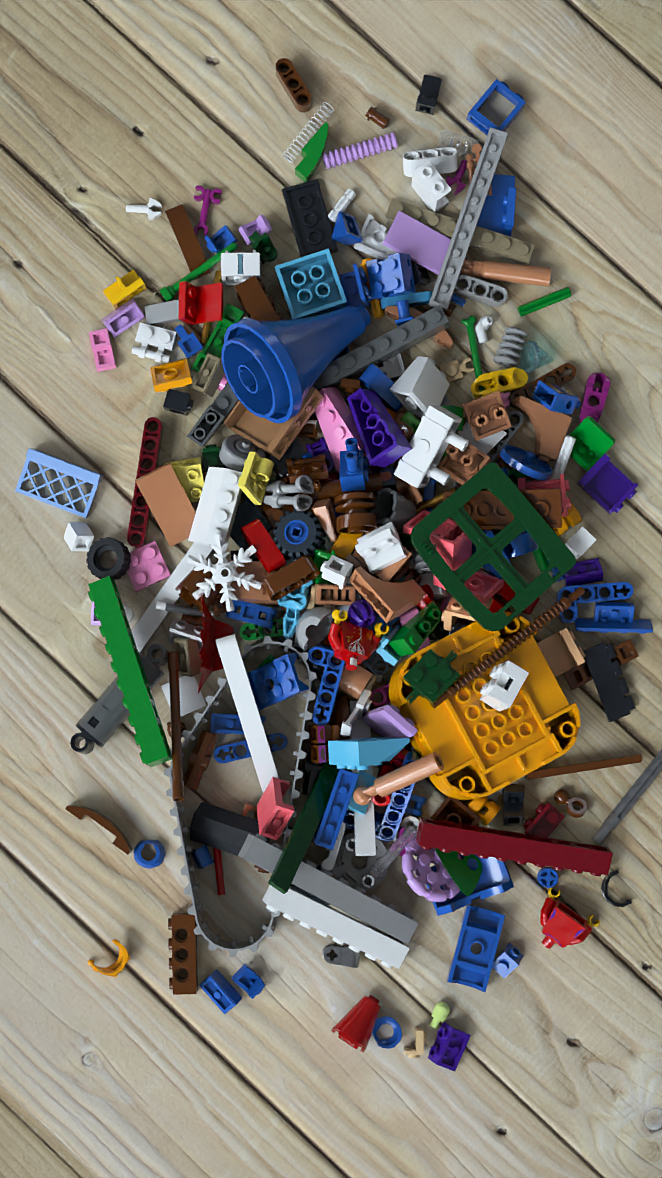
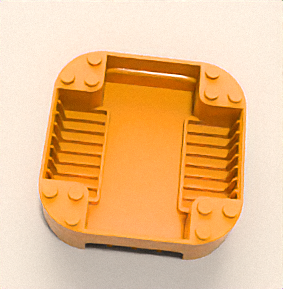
M504 612L507 617L511 615L510 612ZM516 616L504 628L493 632L483 629L475 621L406 658L396 667L389 683L390 702L400 710L399 714L401 716L407 717L415 723L414 727L418 731L414 736L408 737L415 752L419 753L421 758L433 752H437L440 755L444 769L429 776L434 786L448 797L458 800H470L493 794L517 779L562 756L570 750L577 740L576 736L580 727L578 707L576 703L569 704L561 685L558 684L553 674L552 668L549 667L543 652L535 641L534 635H530L529 639L525 638V642L521 641V645L517 644L516 649L513 648L512 652L508 651L509 654H504L503 659L500 658L499 662L495 661V665L491 664L490 669L487 668L486 672L482 671V675L478 674L477 679L474 678L473 682L469 681V685L465 684L464 689L460 688V692L457 691L454 697H449L435 709L423 697L418 696L412 704L405 699L413 689L403 679V676L430 649L443 658L451 650L454 651L458 657L450 664L460 674L459 679H461V675L465 676L466 671L470 672V668L474 669V665L478 666L479 661L483 662V658L487 659V655L491 656L492 651L496 652V648L500 649V645L504 646L505 641L509 642L508 639H513V635L517 636V632H521L522 628L526 629V625L530 626V622L522 616ZM509 660L529 672L511 707L499 712L479 700L482 695L480 690L485 683L490 682L492 677L489 674L493 667Z

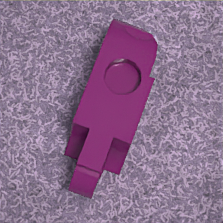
M592 373L585 383L580 407V423L587 416L592 417L597 423L599 422L610 388V379L603 373ZM594 382H599L600 387H595ZM589 398H595L598 401V405H591Z

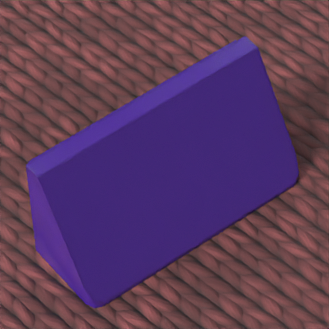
M599 558L576 562L564 574L565 586L585 585L603 581V570Z

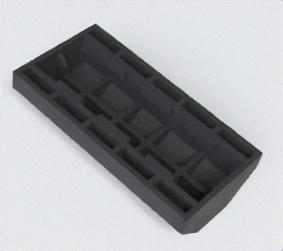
M201 802L193 814L189 828L190 840L238 856L248 835L256 836L257 833L259 834L258 820ZM265 837L267 838L266 842L269 844L270 838Z

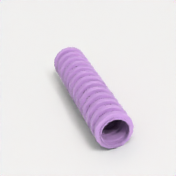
M390 132V135L385 134L384 137L380 135L379 138L374 137L373 140L368 139L367 142L364 140L361 144L357 142V145L351 144V147L345 146L344 149L343 147L340 150L334 149V152L329 151L328 154L324 152L322 157L325 167L330 169L331 166L334 168L336 165L341 166V163L347 164L348 161L351 163L354 159L357 161L358 158L364 159V156H374L375 153L380 154L381 151L386 152L387 149L389 151L392 148L397 149L398 143L395 134Z

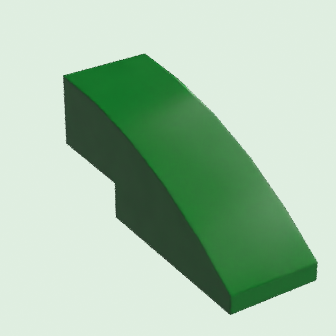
M327 122L321 126L301 149V155L304 159L295 168V175L303 182H308L312 178L322 160L328 139L329 124Z

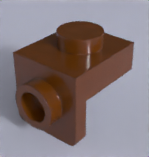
M363 373L351 379L342 378L340 386L346 393L353 394L360 388L363 389V384L359 380Z

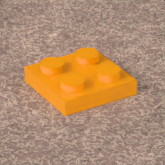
M187 358L150 367L155 393L192 384Z

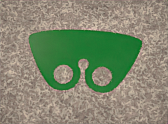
M435 848L441 862L455 884L466 896H470L482 873L480 859L470 854L469 856H464L463 860H460L458 858L459 853L456 851L445 853ZM469 859L477 861L478 868L476 870L469 869L467 865Z

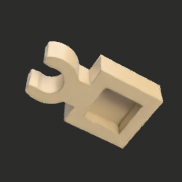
M471 358L464 359L462 364H458V361L454 360L439 365V370L446 375L445 379L449 383L463 379L462 373L470 374L475 369H467L465 366L466 363L471 362Z

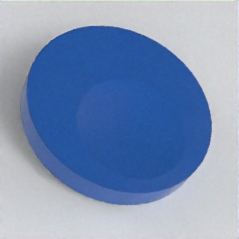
M504 445L500 451L501 458L507 464L527 476L547 481L553 473L551 467L546 462L538 460L539 457L531 451H526L513 445Z

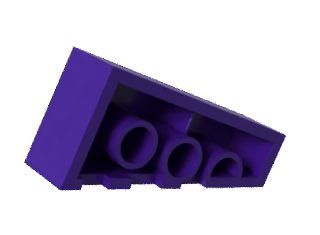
M360 388L347 398L370 465L385 468L413 449L376 392Z

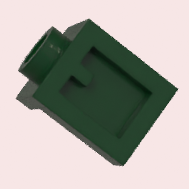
M215 444L206 445L204 449H201L204 471L208 472L209 467L223 468V463L219 457L221 448L216 447Z

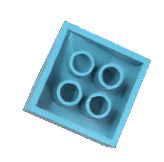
M329 249L275 266V273L292 319L318 316L347 306V300Z
M370 737L328 741L329 764L337 765L338 769L367 770L370 765H383L382 761H390L410 742V738Z

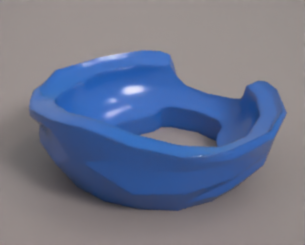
M141 840L135 846L133 852L134 860L137 864L147 869L160 866L166 855L164 846L158 840ZM150 843L154 845L156 857L151 861H146L142 858L141 851L145 844Z
M387 1016L376 1020L372 1034L377 1045L385 1049L394 1048L402 1038L400 1024ZM383 1024H389L393 1027L394 1033L389 1039H380L377 1036L376 1032Z

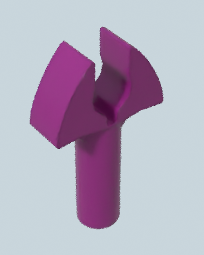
M466 160L461 161L455 177L450 178L447 176L446 183L449 187L455 184V182L457 183L454 195L459 194L466 187V184L462 183L461 180L467 168Z

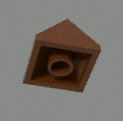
M447 796L438 805L429 819L475 826L481 818L460 800Z

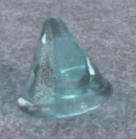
M535 341L527 342L520 355L521 367L527 373L533 372L535 369L553 361L552 356Z

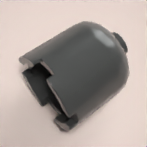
M383 488L377 491L376 500L372 502L376 504V509L368 513L377 515L378 526L382 527L392 522L397 533H403V525L417 515L416 506L411 500L390 488Z

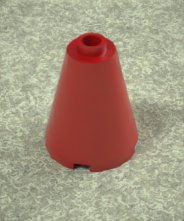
M369 995V997L364 996L332 1028L331 1032L335 1034L337 1031L338 1038L355 1049L358 1046L361 1047L360 1052L364 1053L381 1008L378 1004L380 1001L372 995Z

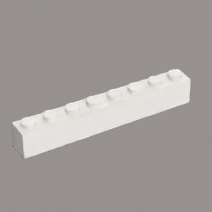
M270 885L262 899L267 904L266 908L274 913L278 911L283 912L285 918L291 921L297 919L300 921V925L307 929L313 927L317 929L316 932L324 937L330 935L333 937V941L340 945L346 943L349 945L348 948L357 953L361 950L365 952V956L375 961L377 958L381 960L382 965L390 969L392 966L399 969L410 949L403 942L289 887L287 893L283 894Z

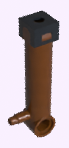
M393 466L379 468L380 472L369 473V481L365 482V490L342 492L340 479L325 482L315 480L312 481L314 493L305 495L312 498L310 506L312 507L317 500L329 498L334 500L336 496L350 492L373 493L383 488L397 491Z

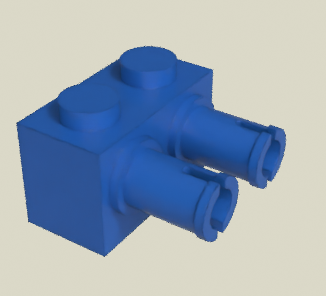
M351 437L345 440L347 451H340V483L342 492L365 490V482L369 481L368 470H365L369 468L368 458L364 457L363 449H358L357 439Z

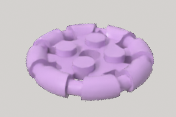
M416 837L410 840L405 848L406 853L402 856L403 873L407 876V883L412 890L419 896L423 895L426 897V900L433 902L446 901V898L452 899L460 892V889L450 879L451 876L441 862L435 848L424 850L418 845ZM430 863L436 866V872L430 869Z

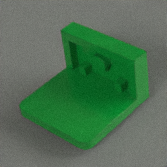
M587 416L569 435L576 438L570 457L588 472L616 441L592 417Z

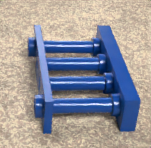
M339 769L325 812L313 838L314 844L333 850L359 776L358 774L346 769Z

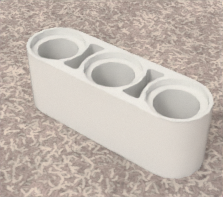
M453 147L406 152L403 154L404 175L412 177L413 171L426 161H430L439 174L454 172L458 168L457 150Z

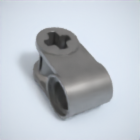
M331 944L323 949V957L327 963L352 968L359 967L360 952L357 953L348 948L349 945ZM331 949H334V952L337 954L333 956V959L326 955L331 952Z

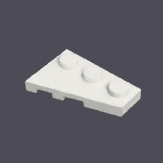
M369 214L360 232L363 240L361 243H356L354 249L378 259H387L389 255L396 254L397 252L382 244L388 233L387 228L377 223L374 217Z

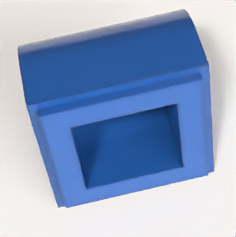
M206 845L191 852L198 869L205 868L214 863Z

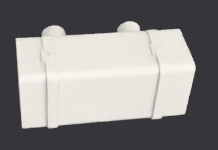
M429 405L410 442L413 449L403 455L394 472L395 476L416 488L426 487L431 478L442 483V485H446L451 475L437 468V465L450 443L464 451L469 444V440L455 433L462 418L439 405Z

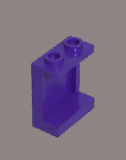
M604 454L576 484L610 515L613 512L618 513L624 506L622 502L626 498L630 500L636 494L637 490L635 488L638 484L630 481L609 461L611 458Z

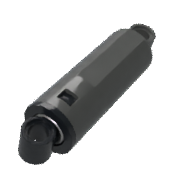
M157 643L149 646L146 656L139 652L151 690L164 676V672L159 667L168 663V649ZM158 651H162L161 657L155 659V654ZM118 676L76 724L81 733H76L71 738L70 745L74 751L86 755L93 751L95 743L103 747L130 715L128 708L126 709L122 702L123 692L119 690L116 683ZM85 739V746L80 748V742Z

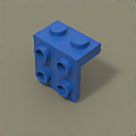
M355 263L353 264L354 271L339 275L347 306L356 307L357 305H362L368 308L371 307L370 301L373 299L370 289L365 284L368 282L367 274L363 267H359Z

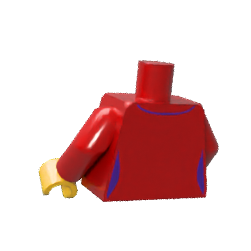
M549 888V897L545 899L540 913V924L543 926L541 932L546 936L542 940V944L546 948L551 949L555 943L565 948L567 945L572 946L584 942L591 933L592 927H597L600 924V920H596L592 924L591 919L594 915L587 916L585 920L558 899L554 901L560 895V889L557 895L554 896L551 893L552 888Z

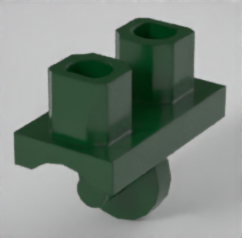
M255 231L249 236L248 239L252 243L253 250H256V253H260L262 264L272 262L277 258L278 251L273 246L268 234L264 233L261 235L258 231Z

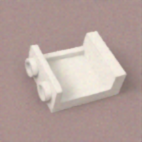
M426 161L413 171L411 187L430 211L437 213L449 204L445 196L451 192V188L430 161Z

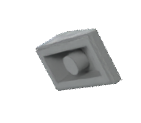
M179 300L145 306L146 323L148 325L181 321L178 319Z

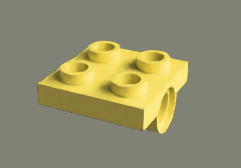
M249 452L242 474L239 477L238 486L254 505H261L274 463L267 458H261L256 452Z

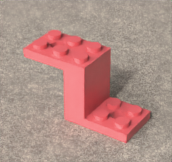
M426 510L421 511L403 525V532L411 535L415 525L430 512ZM447 519L430 534L431 542L436 544V550L451 570L455 571L471 557L473 542L454 520ZM477 571L465 581L464 585L484 604L503 587L504 580ZM434 575L433 585L446 590Z

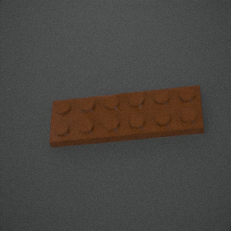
M561 488L519 489L551 528H562ZM489 490L479 491L464 504L465 511L481 530H502L514 519L513 514ZM444 491V500H446L455 491Z

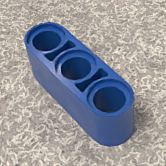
M370 364L359 380L370 391L376 392L380 400L390 410L397 413L403 405L389 390L394 382L378 367Z

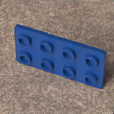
M494 174L491 183L492 196L486 197L477 226L511 237L514 226L516 198L515 176Z

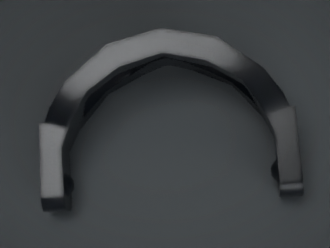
M618 870L608 873L602 880L601 892L608 903L623 908L631 904L632 901L626 900L623 903H616L608 896L610 878L619 873Z

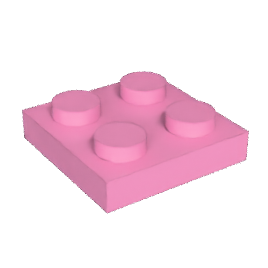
M156 541L130 552L131 563L127 573L136 592L171 576Z

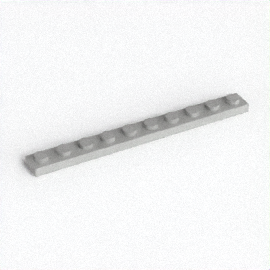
M494 128L489 129L429 306L437 307L440 305L443 310H448L508 137L507 132Z

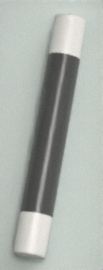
M156 601L155 609L199 617L204 616L203 613L199 612L198 608Z

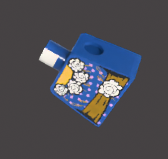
M541 380L538 381L532 396L533 399L550 411L571 415L574 408L578 409L581 405V399L567 388Z

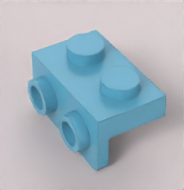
M399 624L394 629L392 627L389 628L388 633L382 636L379 642L380 646L376 650L384 661L393 666L401 657L398 656L388 642L401 627Z

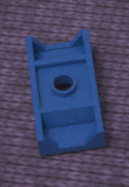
M297 652L286 654L267 665L247 673L259 711L309 690L308 686L299 680L294 666L298 657ZM271 679H272L273 682H274V687H273V689H272L271 686H270V680H271Z
M473 905L465 906L454 956L446 979L447 982L466 985L486 992L505 918L504 914ZM473 943L481 944L482 949L477 954L471 952V945Z

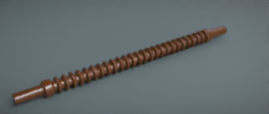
M579 587L569 596L562 597L559 603L556 602L555 606H551V610L547 609V613L543 612V616L539 615L538 619L535 618L534 623L530 622V626L526 625V629L522 628L521 632H517V636L513 635V639L509 638V642L505 641L504 646L500 645V649L496 648V652L492 651L491 656L487 655V659L483 658V662L479 661L478 666L474 665V669L470 668V672L466 671L465 676L461 675V679H458L431 706L435 709L449 697H454L457 691H461L460 688H465V684L469 685V681L473 682L474 678L477 679L478 674L482 675V671L486 672L487 668L490 669L491 664L495 665V661L499 662L500 658L503 659L504 654L508 655V651L512 652L513 648L516 649L517 644L521 645V641L525 642V638L529 639L530 635H534V631L538 632V628L542 629L543 625L546 626L547 622H551V618L555 619V615L559 616V612L563 613L564 609L566 610L571 607V603L583 595L585 590Z

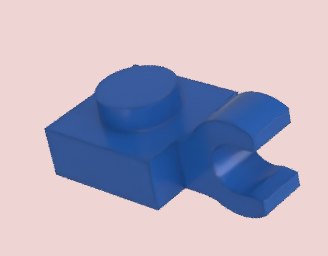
M181 324L175 327V331L181 338L177 344L187 359L203 350L202 345L193 332L188 335Z

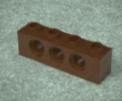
M173 913L171 918H168V930H172V938L168 940L169 950H172V958H169V970H172L173 977L169 978V989H173V995L197 994L198 992L197 935L193 931L197 923L195 915L188 913ZM185 929L188 936L182 939L177 935V931ZM179 949H186L188 956L186 958L179 957ZM181 968L186 969L188 977H180L178 970Z

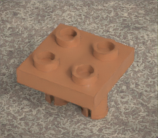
M499 391L462 404L475 441L512 427Z
M470 443L464 451L449 445L446 448L447 455L437 468L450 474V478L462 486L492 460Z

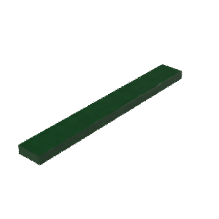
M329 762L324 763L268 881V884L283 894L288 892L325 812L339 772L337 765H330Z

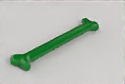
M471 315L468 319L463 318L461 323L467 328L475 377L477 378L483 373L474 329L477 318ZM479 386L480 392L485 390L483 386Z

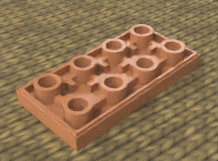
M170 462L136 479L135 482L170 547L189 538L196 512Z

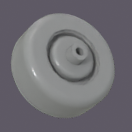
M233 434L224 439L219 457L228 469L242 472L249 452H256L261 458H266L267 452L240 435Z

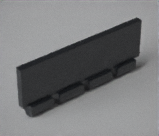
M602 642L583 650L584 658L608 722L631 714L629 710L635 709L636 706L632 695L625 697L623 695L630 692L625 677L617 679L618 676L623 674L619 660H610L617 656L613 644L605 645Z

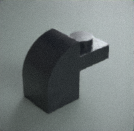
M511 784L503 789V826H523L524 785Z

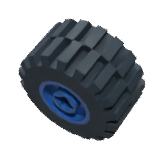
M293 509V513L287 511L285 512V517L282 515L279 517L281 521L279 523L276 522L275 526L277 529H273V534L276 536L274 537V542L277 543V548L286 556L297 560L305 555L313 556L316 553L315 550L323 549L320 546L321 544L325 545L323 537H326V532L323 530L324 528L319 520L311 512Z

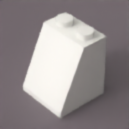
M418 356L389 390L406 410L422 418L429 405L440 406L450 384L445 379L446 375L435 367V362L430 357Z

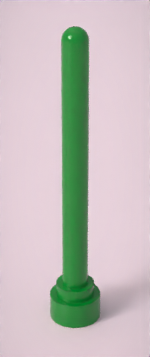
M235 242L231 243L171 287H162L159 291L167 302L174 299L175 292L179 290V282H191L221 261V253H225V251L232 253L238 248V244Z

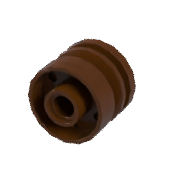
M350 492L334 498L335 504L339 505L336 506L335 511L344 514L336 518L337 532L363 534L378 528L377 515L368 513L376 509V504L372 503L376 500L373 493Z

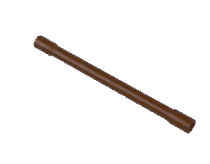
M172 651L168 653L173 768L172 797L173 801L181 802L185 800L181 742L179 653Z

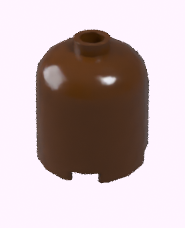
M193 568L175 590H180L179 596L189 606L193 607L196 605L200 608L199 612L203 613L201 597L196 600L192 593L200 588L196 585L197 583L206 582L204 578L211 579L213 574L211 571L203 573L204 569L195 571ZM215 584V591L211 588L208 597L205 596V593L202 595L207 608L210 607L223 588L222 584Z

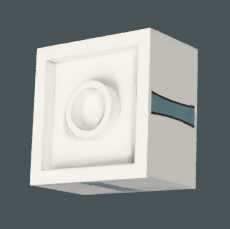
M253 250V253H228V251L221 253V276L224 286L238 285L253 276L260 280V253H256V250Z

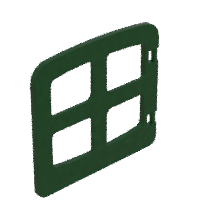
M493 462L488 463L416 524L411 532L412 545L432 573L461 607L483 629L491 632L499 631L508 625L576 563L573 553L503 470ZM482 489H488L514 516L513 521L492 538L486 536L464 509V504ZM448 518H452L476 546V552L455 571L451 570L430 540V534ZM523 531L529 533L549 562V566L531 583L524 581L502 553L504 547ZM485 564H491L515 592V596L496 613H492L464 585L465 581ZM556 566L560 572L552 578L549 572ZM512 606L516 611L507 617L504 611Z

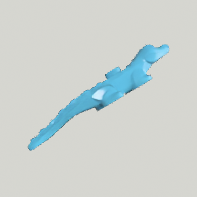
M313 580L277 600L280 606L286 608V614L283 618V637L285 639H291L296 632V625L301 617L300 612L307 605V597L310 585L314 582Z

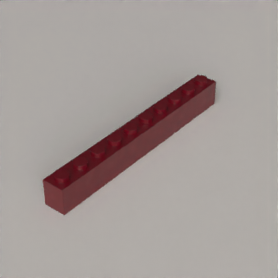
M420 817L416 836L418 845L426 850L437 848L445 853L456 851L464 856L475 854L483 859L494 857L502 862L513 860L521 865L532 863L537 867L545 868V866H551L560 871L571 869L575 873L590 872L591 875L598 877L601 874L608 875L613 856L612 851L605 846Z

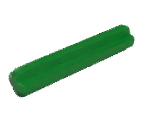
M568 287L523 304L517 308L518 313L523 317L570 298L571 291Z

